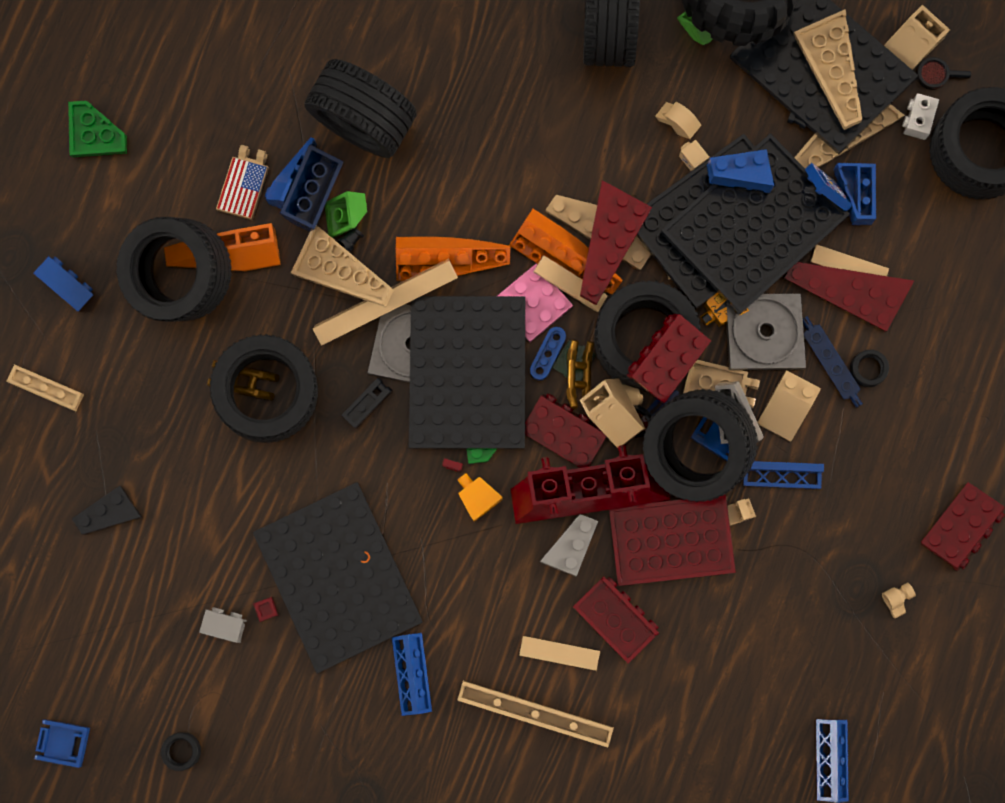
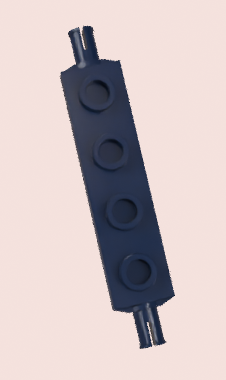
M808 316L805 317V320L803 318V325L807 329L804 332V337L844 400L850 398L855 408L859 407L863 403L857 396L861 390L821 325L813 326Z

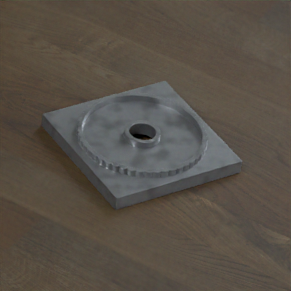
M762 294L748 307L749 311L742 315L736 313L734 308L727 302L726 332L729 370H804L806 368L801 294ZM761 325H769L772 329V336H763L760 332Z
M404 304L380 316L368 369L369 375L410 383V350L406 347V341L410 338L411 305Z

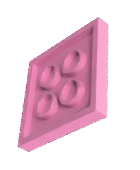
M537 264L532 266L498 295L525 296V338L529 343L573 307L572 303L556 286L533 273Z

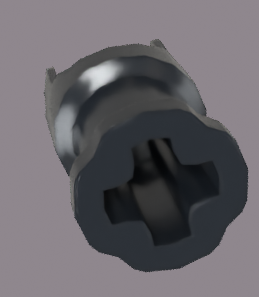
M357 228L349 230L343 238L341 237L338 243L350 253L354 249L353 246L356 242L363 238L364 235Z

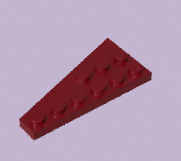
M603 180L601 182L580 297L595 305L601 299L652 209L651 206Z
M797 262L784 277L785 280L885 332L890 327L914 283V280Z

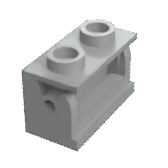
M212 607V610L205 611L199 633L241 643L245 627L244 622H247V620L242 619L241 614L231 612V615L223 614V609Z

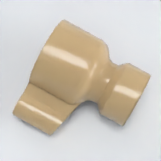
M908 582L903 584L900 589L894 587L882 593L883 600L890 609L894 619L906 613L904 600H910L916 596L914 589Z

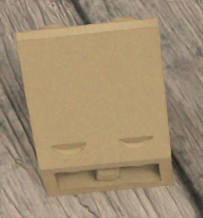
M922 5L884 46L913 70L946 37L950 29Z
M619 378L605 379L580 399L588 417L617 448L620 445L622 447V445L645 429Z

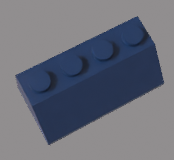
M309 145L279 214L292 224L308 232L314 230L344 161Z

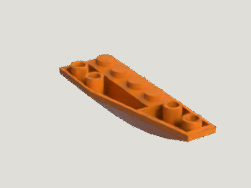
M532 209L509 246L537 264L544 255L583 280L589 247L540 212ZM616 273L605 292L613 294L623 280Z
M272 223L217 233L228 249L232 266L231 271H250L281 265L276 230ZM184 242L164 247L167 267L196 268L194 255Z
M396 237V281H404L448 258L457 276L509 265L510 246L451 237Z

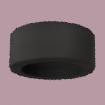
M873 349L860 352L850 365L851 375L857 384L863 387H874L880 384L889 372V363L886 357ZM869 357L877 360L881 367L878 377L870 380L863 378L858 371L860 361Z
M179 732L169 736L161 748L163 763L174 771H184L193 767L201 755L199 741L194 735L187 732ZM177 740L188 741L192 747V756L185 763L174 762L170 756L171 745Z

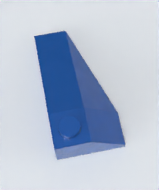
M310 137L273 181L271 187L267 188L265 197L269 205L282 208L308 146L316 147L317 145L314 138Z

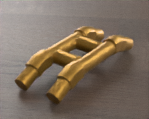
M572 339L568 349L567 399L571 409L578 408L575 388L583 389L582 397L591 391V362L595 344L592 341H587L583 353V362L576 361L578 340ZM575 369L583 370V381L575 380Z
M213 360V362H212V367H213V368L215 367V363L218 362V361ZM244 368L240 372L241 375L250 376L248 387L237 385V377L234 385L235 393L273 400V392L255 389L258 378L277 382L279 379L278 374ZM208 378V381H207V385H208V386H210L211 378Z

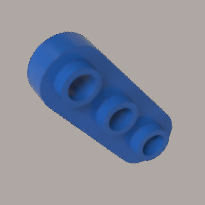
M553 327L548 331L530 367L531 376L535 380L541 381L548 377L566 341V333L560 327ZM559 335L560 339L556 341L553 339V336ZM549 351L552 353V356L546 357L545 353ZM538 368L543 369V373L537 374L536 370Z

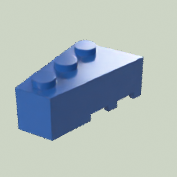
M767 149L712 157L707 163L710 184L743 187L747 190L755 189L765 193H770L774 187Z
M837 163L833 171L839 186L852 204V207L847 210L850 214L849 217L852 225H872L876 220V164Z
M48 256L33 274L79 312L94 296L91 293L93 289L85 282L81 284L77 280L78 276L69 269L67 272L62 267L63 263L57 257L52 258Z

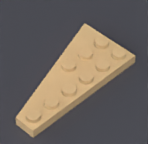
M846 9L794 32V37L844 130L862 122L853 55L848 34L849 29L846 21Z
M890 105L840 154H837L814 134L794 158L805 169L811 163L819 168L902 119L905 115Z
M555 195L546 208V212L591 240L597 205ZM636 236L622 261L641 271L650 258L651 253Z
M317 225L314 230L310 231L291 271V274L296 277L384 307L387 306L394 291Z

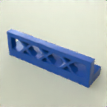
M754 461L749 471H755L761 478L756 482H748L747 473L743 478V486L821 489L824 464ZM769 472H775L780 479L775 483H770L765 476ZM788 473H795L799 480L795 484H790L784 477ZM809 473L817 474V485L809 484L804 477Z
M422 633L392 637L402 716L432 712ZM399 640H403V651L400 649ZM403 660L406 662V670L402 666ZM406 680L409 682L408 690L405 688ZM408 700L411 702L412 711H408Z
M816 719L817 801L847 802L849 801L847 720ZM823 724H830L828 736L823 733ZM826 743L830 747V754L828 756L823 753V747ZM826 764L831 768V774L828 777L823 773V767ZM826 785L831 788V797L824 796V787Z

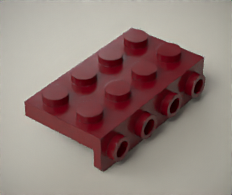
M680 314L669 315L664 320L662 329L655 332L651 338L653 341L649 346H645L640 352L641 357L628 368L627 376L634 379L661 403L667 401L711 342L709 338Z
M551 394L541 395L525 422V435L580 468L589 467L607 436L595 424L590 422V418L585 414L580 413L578 415L573 412L574 409H571L570 405L558 403L557 398Z
M968 482L922 540L921 545L953 566L954 570L964 569L970 562L969 556L972 553L976 554L981 548L980 542L983 538L988 539L992 534L993 525L995 523L999 524L1005 517L1003 513L1005 507Z
M603 577L573 608L628 664L659 634L657 631L659 627L651 619L647 621L643 617L644 611L638 605L634 607L629 602L631 598L624 591L620 593L615 588L617 584L610 577L607 579Z

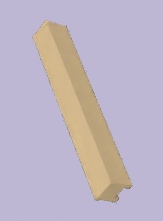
M448 258L392 286L391 288L394 291L386 307L364 300L316 324L313 331L322 346L457 279L458 276Z
M464 680L457 701L604 747L609 746L614 727Z

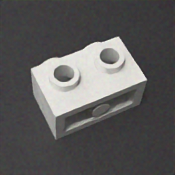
M918 93L914 99H910L907 110H910L909 115L905 116L902 127H905L903 134L925 140L930 134L939 99Z

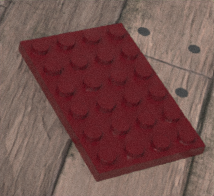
M726 494L706 502H690L689 500L681 499L609 510L618 586L736 573Z

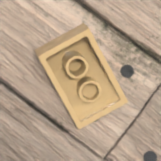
M786 370L758 420V425L791 442L821 388Z

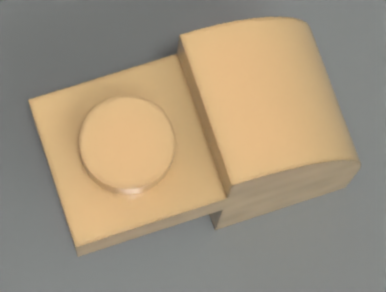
M666 102L655 116L658 121L671 125L677 135L691 139L701 126L696 116L678 102L674 104Z
M749 498L728 505L730 526L756 517Z

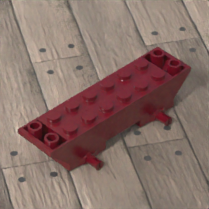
M621 445L618 446L620 456L605 460L603 465L567 470L566 466L550 467L549 458L545 457V464L543 457L541 458V469L527 472L528 476L510 489L516 524L668 501L670 496L669 492L660 487L654 481L653 476L650 475L651 473L647 469L648 466L645 464L643 454L627 455L625 445H622V447Z

